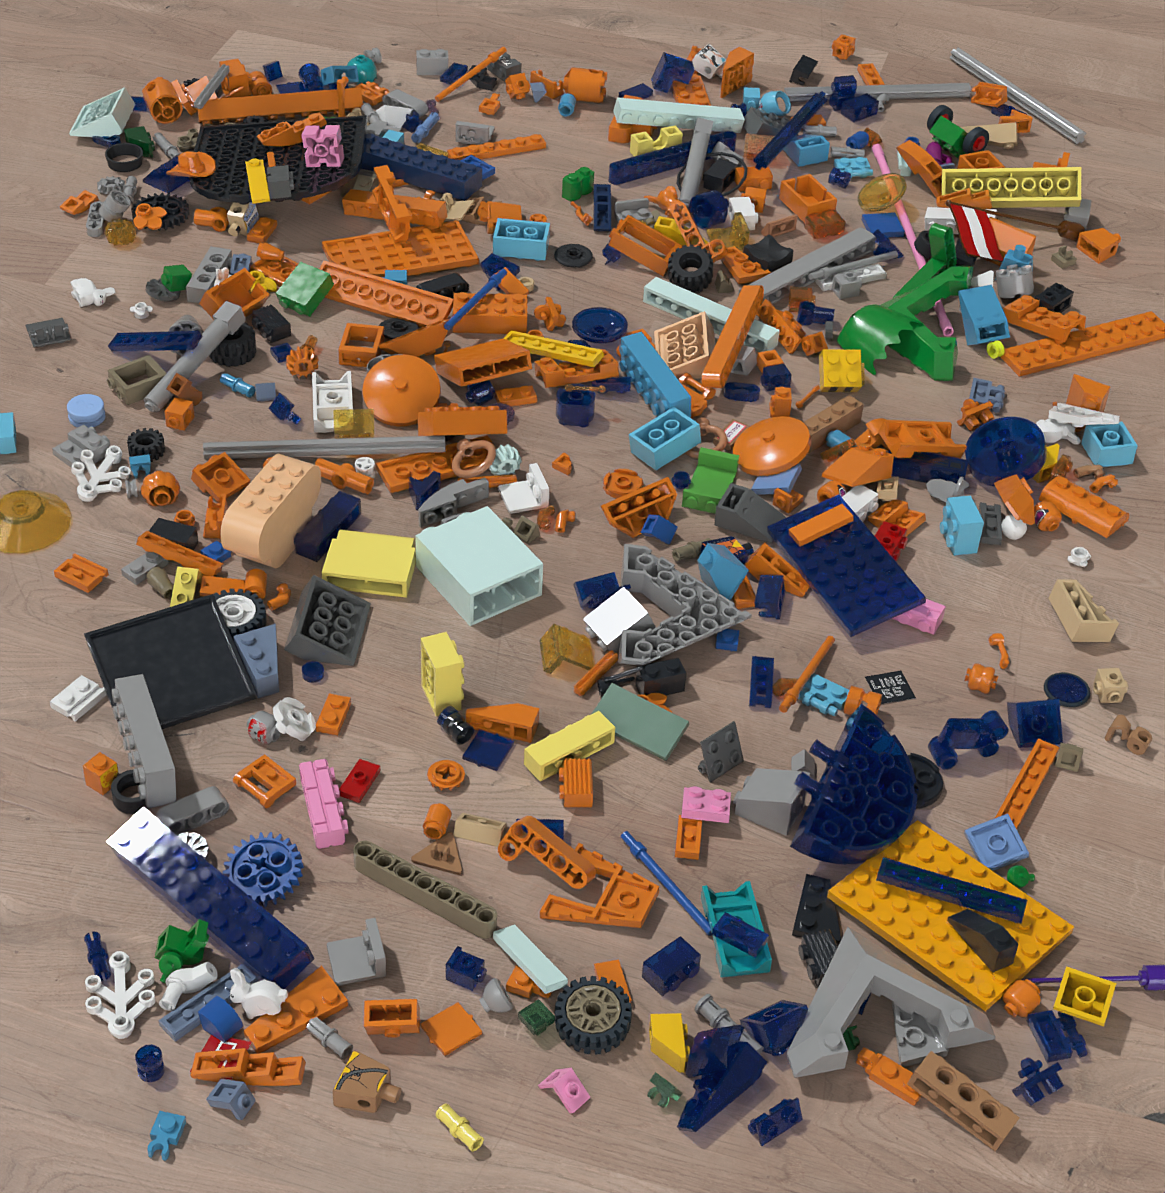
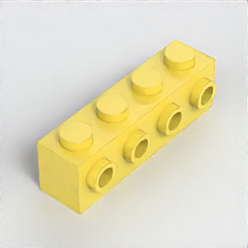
M600 711L587 715L582 720L570 724L564 729L550 734L545 739L525 748L524 765L541 782L558 773L559 768H563V760L565 758L584 759L613 744L615 740V726Z

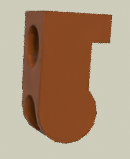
M178 373L175 374L166 388L180 399L193 401V406L198 405L203 397L202 392L191 385L193 382Z

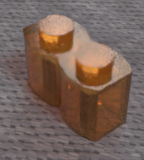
M827 210L821 214L813 213L806 216L804 228L814 239H820L828 235L835 236L843 233L845 220L836 210Z

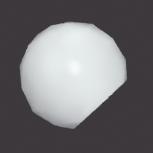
M1012 514L1006 516L1002 521V532L1008 539L1016 540L1022 538L1027 531L1026 523L1021 519L1016 520Z

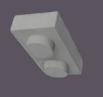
M147 552L123 567L121 572L122 576L137 585L146 579L147 573L152 568L160 567L162 569L169 563L161 555Z

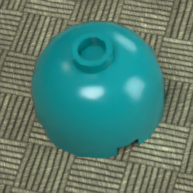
M357 55L349 60L347 66H357L359 79L357 85L360 83L366 84L367 81L372 83L375 78L377 79V68L373 60L364 55Z

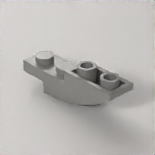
M484 477L466 483L462 479L437 491L418 510L420 528L456 515L457 508L488 498V480Z

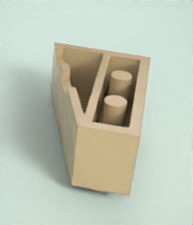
M1057 579L1049 600L1071 641L1110 642L1119 622L1116 619L1111 620L1105 614L1106 609L1103 606L1098 607L1092 601L1093 596L1077 580Z

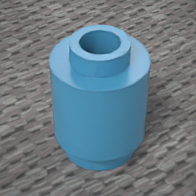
M568 93L561 96L558 110L562 116H570L574 112L576 98Z
M838 429L831 431L827 435V446L841 455L850 448L856 447L854 440Z

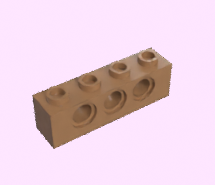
M933 1051L929 1052L907 1083L995 1152L1020 1118L1009 1107L1001 1104L988 1091L981 1089L964 1073L956 1070L943 1057L938 1056Z

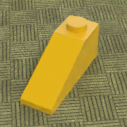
M251 159L245 162L252 204L269 202L270 197L263 159Z

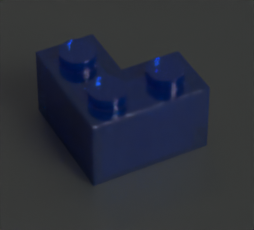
M663 52L651 78L653 89L668 93L674 80L689 84L695 71L693 62Z

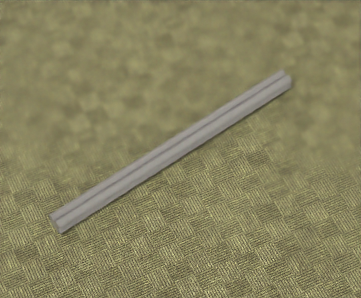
M959 47L950 52L952 54L950 56L952 61L983 82L1007 86V98L1075 144L1082 143L1085 140V131Z
M970 83L784 88V93L789 97L790 102L876 100L880 94H886L889 99L970 97L971 92Z
M445 435L209 442L203 443L204 459H210L213 455H220L223 452H226L231 459L268 458L276 454L301 457L446 452Z

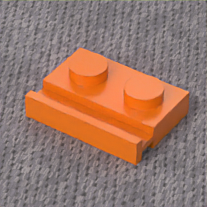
M75 553L72 555L73 558L67 559L54 570L56 578L87 593L102 582L104 576H109L107 568Z

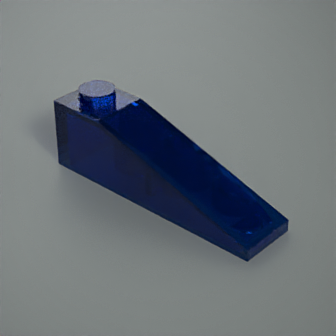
M716 1039L701 1064L702 1076L700 1079H696L693 1084V1088L696 1090L695 1094L686 1102L677 1128L681 1131L696 1133L760 1078L767 1061L748 1042Z

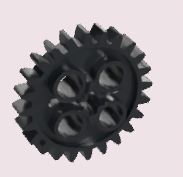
M163 192L160 195L154 193V196L148 194L147 198L141 197V200H136V204H133L131 208L132 219L136 217L135 211L139 204L147 203L151 207L163 208L167 214L161 217V228L165 230L168 229L167 227L174 229V225L180 226V223H185V220L190 215L189 204L186 200H183L182 197L177 198L176 194L170 196V193L164 195Z

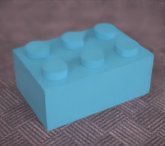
M498 218L493 236V256L534 259L536 261L546 260L550 240V223Z
M675 407L628 434L631 453L654 470H658L701 443L700 424Z

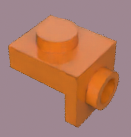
M822 331L801 338L802 349L806 356L821 352L823 349H828Z

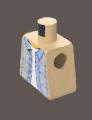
M232 202L227 213L230 225L228 232L230 235L237 236L242 234L247 236L259 220L256 204L249 202L242 205Z

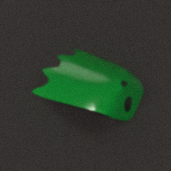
M866 305L850 316L840 332L837 342L844 350H861V365L868 372L876 375L873 362L875 359H887L885 347L889 344H899L901 342L899 332L901 330H913L910 322L923 323L881 305Z

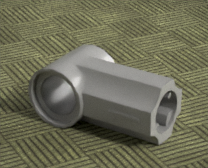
M719 141L711 152L734 154L744 161L742 156L731 151L729 147ZM723 155L710 156L715 161L720 158L736 163L737 168L742 166L741 162L733 157Z

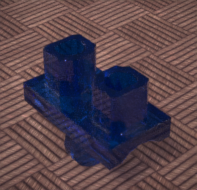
M1029 1057L1021 1061L1022 1070L1018 1071V1075L1020 1078L1027 1077L1028 1080L1012 1090L1014 1095L1017 1097L1022 1094L1029 1105L1032 1106L1045 1098L1038 1086L1041 1082L1049 1095L1062 1088L1064 1084L1057 1073L1062 1067L1058 1062L1040 1072L1039 1069L1043 1067L1040 1060L1034 1061Z

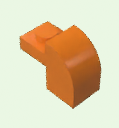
M878 418L865 424L868 429L854 440L856 445L859 446L862 443L870 444L871 448L876 449L882 444L889 451L888 446L879 434L883 421L887 419Z

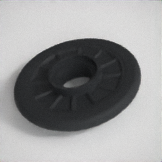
M565 244L555 250L554 258L563 266L576 268L589 264L592 261L593 254L589 248L583 245Z
M399 318L387 319L379 325L384 326V337L388 339H395L419 329L416 323Z

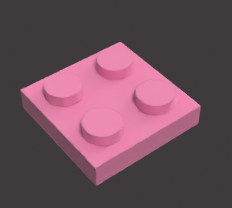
M695 786L690 788L684 787L681 818L729 823L731 792L721 789L705 790Z

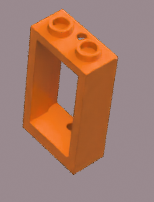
M627 215L624 220L621 219L617 227L613 228L609 235L611 238L609 246L661 276H664L668 271V260L672 252L676 253L677 248H682V245L630 215ZM626 232L627 234L633 236L634 238L640 240L641 242L666 255V257L663 259L657 254L651 252L650 250L623 236V233Z

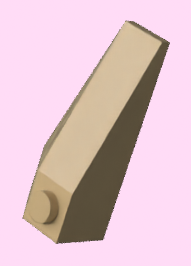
M1016 123L960 127L967 133L975 127L984 128L989 133V145L1004 147V149H1012L1018 145Z

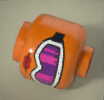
M832 480L820 487L817 492V500L823 508L828 509L843 497L847 491L841 483Z
M1042 501L1034 506L1035 524L1041 531H1054L1059 527L1062 515L1052 502Z

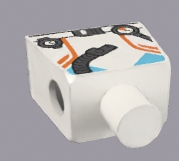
M708 44L695 55L689 66L708 79H712L716 74L722 78L726 59L712 45Z

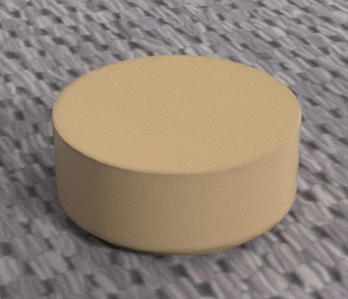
M521 277L518 279L529 292L534 290L535 282L532 278Z

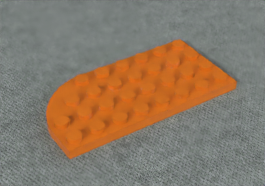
M458 220L443 222L440 227L425 225L411 227L408 240L397 243L394 242L390 231L322 241V248L329 262L378 277H385V270H407V276L479 264V258Z

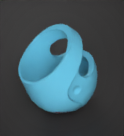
M770 91L761 97L759 108L769 114L774 113L777 116H785L791 110V102L784 92ZM778 97L782 98L785 102L784 112L779 109Z

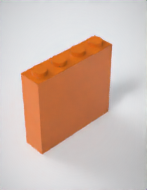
M504 338L434 355L437 374L461 387L532 369L530 350Z

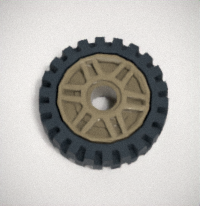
M585 976L580 977V983L576 979L571 981L570 987L566 985L563 988V992L559 993L555 1005L556 1030L559 1032L561 1040L565 1039L567 1046L571 1047L574 1045L575 1051L580 1052L581 1048H583L584 1054H590L591 1050H595L596 1055L601 1054V1050L604 1049L607 1053L611 1051L612 1046L617 1048L620 1045V1041H624L627 1033H629L632 1019L631 1002H629V997L627 993L624 994V989L621 986L616 988V982L611 980L608 984L605 977H601L600 981H596V976H591L590 981H587ZM594 1013L597 1014V1016H590L589 1014Z

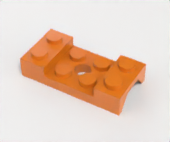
M388 165L374 167L375 174L379 180V186L374 188L372 193L395 243L407 241L411 232L410 220H412V213L407 209L405 203L399 204L398 198L394 197L392 185L395 182L394 173L390 172Z
M1029 295L1022 296L1003 309L1008 323L1062 342H1066L1071 329L1085 330L1086 316L1076 311H1070L1065 315L1049 311L1045 307H1039L1040 300L1034 299Z
M600 349L603 350L604 357L595 367L570 362H560L558 365L553 358L549 357L534 361L535 376H543L545 388L619 377V368L616 359L605 349Z
M884 420L879 430V434L889 450L897 458H911L914 452H940L944 459H961L967 448L965 444H955L951 439L952 424L950 422Z

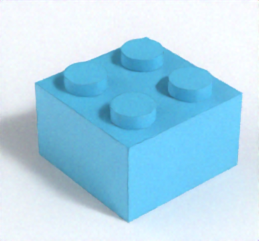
M1122 421L1119 424L1086 425L1081 443L1093 464L1101 465L1102 467L1133 464L1138 447Z
M971 495L947 498L946 506L943 507V520L940 522V532L945 536L947 547L951 549L953 555L977 553L984 521Z

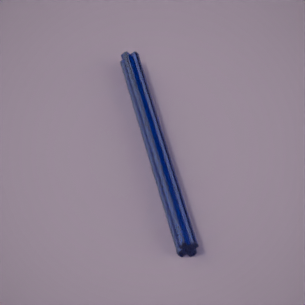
M825 92L815 93L754 158L753 162L756 163V169H766L825 105L828 100L825 98Z

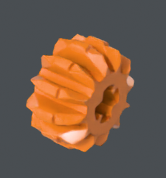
M297 346V350H291L290 355L286 357L287 369L290 370L292 376L297 375L299 379L302 375L307 378L308 374H312V372H315L314 370L318 369V356L313 349L308 350L307 346L303 349Z

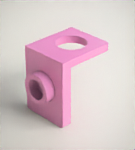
M572 1068L557 1069L538 1085L540 1089L553 1088L570 1114L574 1113L590 1099V1095Z

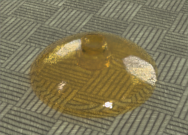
M895 173L884 174L872 179L859 192L858 203L860 207L865 211L879 212L894 206L901 200L906 191V181L903 176Z

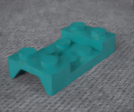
M745 881L735 891L715 893L707 885L702 886L701 902L705 918L708 917L716 948V961L720 977L770 972L772 958L751 882ZM739 923L742 927L733 928L730 924Z

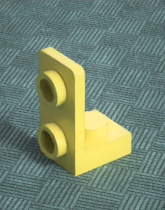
M177 567L170 607L194 600L196 586L201 584L203 575L199 569Z

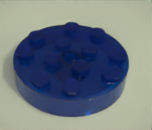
M1002 417L981 425L969 437L965 450L971 474L978 481L990 486H995L994 483L996 481L1016 474L1020 479L1024 477L1026 481L1033 478L1043 467L1047 457V447L1042 430L1032 421L1021 417Z

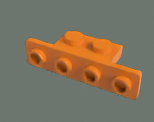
M765 299L757 312L758 317L763 323L780 330L778 341L788 353L793 354L801 343V338L806 335L802 325L793 319L794 316L789 311L777 310L769 300Z

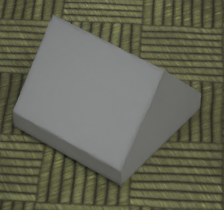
M804 749L791 758V771L809 772L810 778L814 779L815 759Z

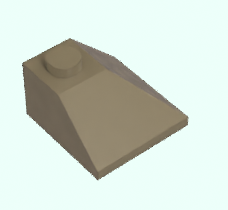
M360 169L359 173L351 181L344 184L340 194L341 197H344L350 189L372 192L374 188L379 186V180L375 171Z

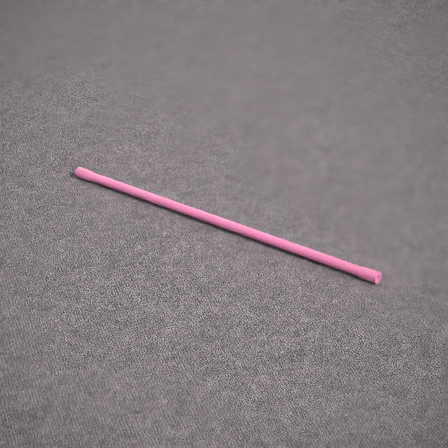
M875 144L872 147L873 154L877 159L920 270L926 264L924 256L914 246L917 238L884 157L883 149L880 144ZM940 299L935 302L933 307L939 319L943 335L951 336L954 330Z

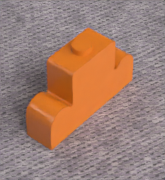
M624 95V97H623V98H629V99H640V100H643V99L640 98V97L629 96V95ZM614 115L609 126L608 141L629 143L631 141V134L647 132L651 137L658 126L617 123Z

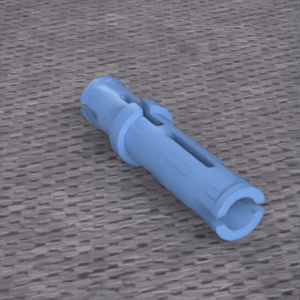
M432 112L416 128V131L411 136L414 143H420L423 138L428 136L429 131L440 119L438 113Z

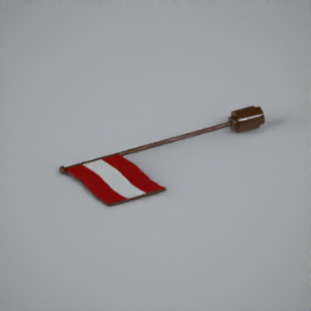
M947 200L945 203L946 206L950 207L955 219L960 242L966 255L1002 262L1003 258L999 252L994 230L987 214L1057 229L1060 237L1071 240H1078L1079 234L1085 232L1084 226L1080 223L1067 220L1062 221L1057 226L951 202V200Z

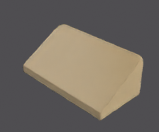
M462 813L456 819L454 836L497 847L503 839L507 824L493 819Z

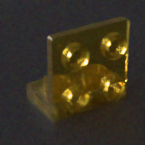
M741 212L734 213V220L731 221L730 228L706 230L710 242L720 239L727 248L735 246L737 249L742 250L749 242L750 231ZM719 245V246L715 247V250H714V251H718V249H722V246Z
M374 409L333 410L335 439L374 438Z
M553 624L539 640L543 671L551 674L562 664L563 660L586 670H590L594 666L590 639L585 635H580L566 627Z

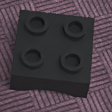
M770 234L756 244L745 245L743 253L749 256L748 259L753 263L758 262L764 271L768 269L771 272L791 263L794 252L791 248L781 246Z

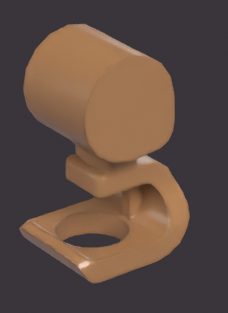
M1117 715L1105 736V740L1110 741L1117 729L1122 730L1120 739H1126L1127 748L1136 755L1144 754L1152 742V735L1146 729L1138 726L1135 730H1131V724L1124 715Z

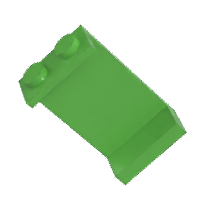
M701 447L698 465L688 489L683 490L682 507L715 514L716 506L730 483L734 482L738 471L739 455Z

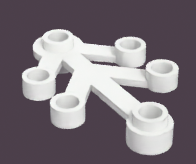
M113 445L107 448L105 459L98 469L93 462L94 454L88 449L81 452L80 460L84 464L81 462H74L72 464L71 472L78 480L77 494L82 501L90 502L99 493L119 492L122 487V482L119 479H129L131 470L127 466H121L118 471L106 473L112 464H117L121 461L122 451L118 446ZM85 466L91 476L89 482L83 474ZM110 481L109 484L98 485L99 482Z
M117 951L109 959L110 970L115 976V993L102 985L101 979L97 975H91L85 980L86 990L97 994L115 1006L116 1014L104 1008L101 999L97 996L89 997L85 1005L89 1014H95L108 1023L109 1032L114 1037L124 1039L132 1034L135 1028L134 1020L145 1009L155 1004L154 992L143 990L154 983V974L150 969L141 970L138 973V980L126 991L125 973L131 968L130 958L126 953ZM139 994V1002L127 1012L126 1006Z

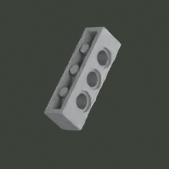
M212 246L209 248L186 286L188 302L200 303L204 293L214 287L216 269L226 267L230 270L233 258L231 249Z

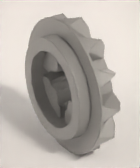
M107 176L105 179L101 178L97 182V189L99 192L107 195L112 190L122 192L125 182L120 177Z

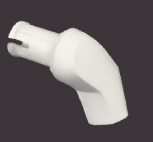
M205 962L194 968L179 969L172 972L166 979L167 989L159 1002L160 1007L167 1011L175 1010L182 993L187 994L201 991L217 979V970L213 964Z

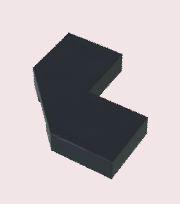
M472 65L471 68L469 69V71L472 70V69H473L474 67H476L477 65ZM486 67L469 79L477 88L491 91L497 84V78L485 76L487 74Z

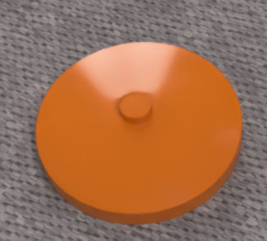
M394 355L379 361L367 373L362 388L364 402L370 414L380 422L396 427L417 424L418 412H425V408L437 407L441 395L439 377L434 368L423 359L412 355Z
M785 416L772 417L759 421L743 431L735 441L733 454L739 455L738 467L743 472L754 476L775 475L794 467L807 455L811 447V436L807 426L796 418Z

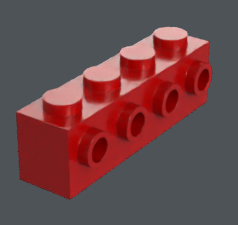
M883 521L854 567L851 585L859 587L866 576L881 582L885 581V574L891 572L893 561L897 562L901 549L904 550L907 545L908 538L905 537L906 528Z

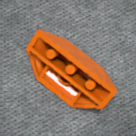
M449 319L437 321L378 346L389 354L412 355L418 358L422 354H425V356L434 354L436 352L435 349L442 347L448 332L444 328V324Z
M1016 474L996 481L994 485L1014 518L1033 525L1035 523L1034 500L1031 496L1033 490L1025 478L1020 479Z
M666 477L600 507L611 526L634 538L642 534L640 532L649 514L660 515L668 520L678 494L669 477Z

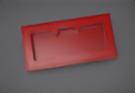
M359 759L339 788L340 797L360 803L380 773V765Z

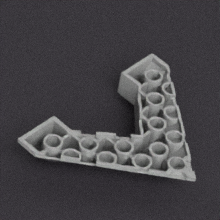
M624 544L620 589L624 587L629 592L644 594L671 617L662 621L657 628L653 630L650 628L645 632L622 629L619 644V664L645 665L752 617V614L746 610L741 612L734 607L735 603L721 594H717L713 589L687 572L681 573L674 568L675 565L665 558H658L651 554L652 550L648 547Z
M847 927L787 1052V1058L794 1078L844 1069L849 1051L843 1034L870 993L879 997L883 995L894 1001V1005L911 1014L915 1012L927 1018V1022L937 1027L945 1049L994 1040L996 1036L985 1013Z

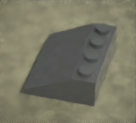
M313 575L302 590L284 650L303 660L353 666L371 603Z

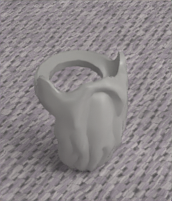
M960 477L957 484L942 479H933L926 483L927 491L930 495L943 502H947L949 497L965 496L964 489L970 485L964 480V477Z

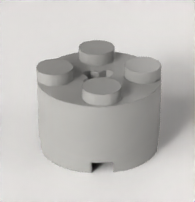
M1014 264L1007 266V269L995 271L999 297L1015 298L1014 295L1020 294L1022 297L1034 292L1031 265L1018 268V265Z

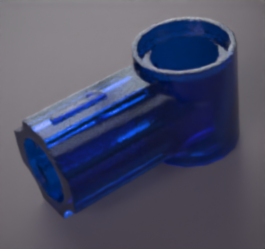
M803 301L799 305L796 320L801 325L806 326L812 323L825 324L826 321H833L835 309L816 307L812 302Z

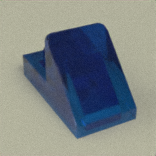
M879 229L873 233L877 238L875 242L879 245L872 252L875 256L897 251V258L904 256L898 247Z
M433 471L428 477L424 478L423 482L409 477V493L415 509L418 511L429 497L441 489V473Z

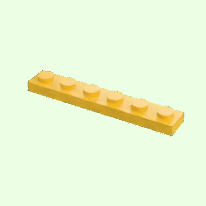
M511 330L504 337V339L530 350L531 354L589 367H595L604 357L603 350L517 331Z

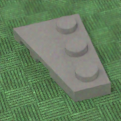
M892 1001L899 1065L907 1067L922 1063L930 1051L941 1057L948 1055L949 1049H945L936 1026L927 1022V1018L915 1012L911 1014L894 1005L895 1002Z

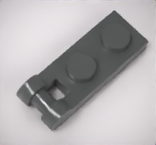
M980 502L978 511L984 521L980 543L1001 545V505L994 504V506Z

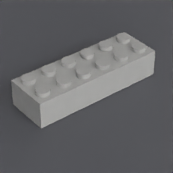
M140 674L115 679V689H112V697L117 706H113V714L115 720H119L118 729L120 735L125 736L123 737V745L125 751L130 752L128 753L130 767H135L133 769L135 783H140L138 785L140 799H145L147 808L171 804L176 801L175 767L144 676Z

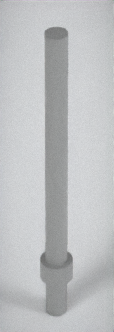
M893 251L831 268H820L819 271L809 273L808 278L809 280L829 278L833 274L897 258L898 253Z

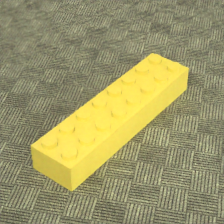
M1081 167L942 169V195L967 188L971 189L972 194L989 189L992 208L1080 207Z

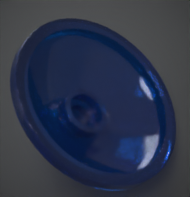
M593 307L578 312L573 318L572 328L576 335L587 342L608 344L619 340L626 334L628 322L618 311L604 307Z

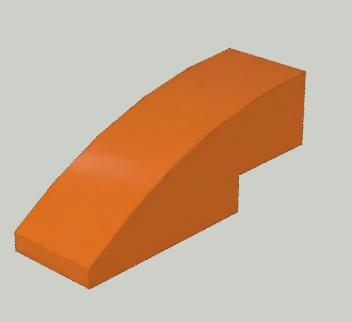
M967 188L936 197L937 206L942 208H950L945 204L947 200L981 209L992 208L989 189L972 194L971 189Z

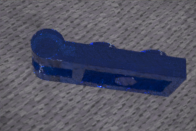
M752 656L749 706L751 707L763 705L764 708H771L774 658Z

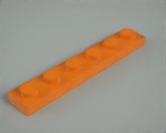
M533 134L527 137L503 139L497 142H486L461 148L455 147L447 150V157L454 160H462L473 155L478 159H486L545 149L546 142L541 134Z
M1041 739L1036 741L995 818L1009 814L1014 826L1018 829L1060 747Z

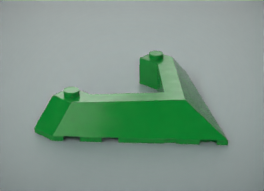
M973 266L950 267L937 276L881 304V306L920 321L915 315L921 311L924 313L935 306V302L938 300L946 299L949 296H959L958 291L970 289L974 268ZM910 322L913 330H901L899 332L901 342L899 344L887 345L903 358H908L915 367L928 373L929 377L933 380L953 381L958 356L957 340L955 337H937L924 324Z

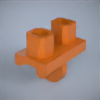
M546 297V304L535 308V317L538 320H544L548 331H553L555 326L562 328L566 317L560 314L562 309L560 304H554L551 297Z
M966 399L961 408L963 412L962 419L958 420L957 424L959 426L966 425L970 431L979 427L981 423L978 419L984 425L990 424L995 418L990 411L993 404L989 401L979 405L977 401Z

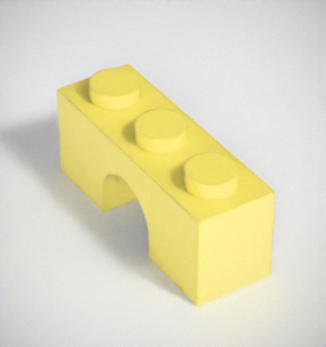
M675 125L661 128L660 136L655 141L647 132L631 134L630 153L636 160H644L645 158L681 151L683 133Z

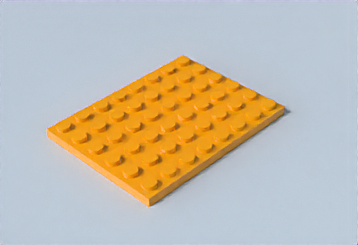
M918 820L828 890L827 898L985 1012L1003 996L1004 992L1015 980H1021L1071 935L1074 926ZM969 909L1003 926L1019 944L1013 964L992 972L947 921L948 917Z

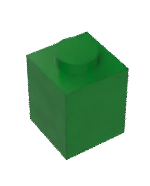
M183 264L164 266L161 283L170 292L186 290V286L192 278V273Z

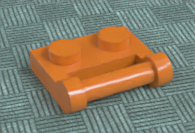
M264 754L239 771L234 776L233 783L238 787L245 788L260 800V804L263 807L269 808L277 798L296 786V778ZM249 778H255L258 782H260L267 789H269V791L265 793L254 783H252L249 780Z

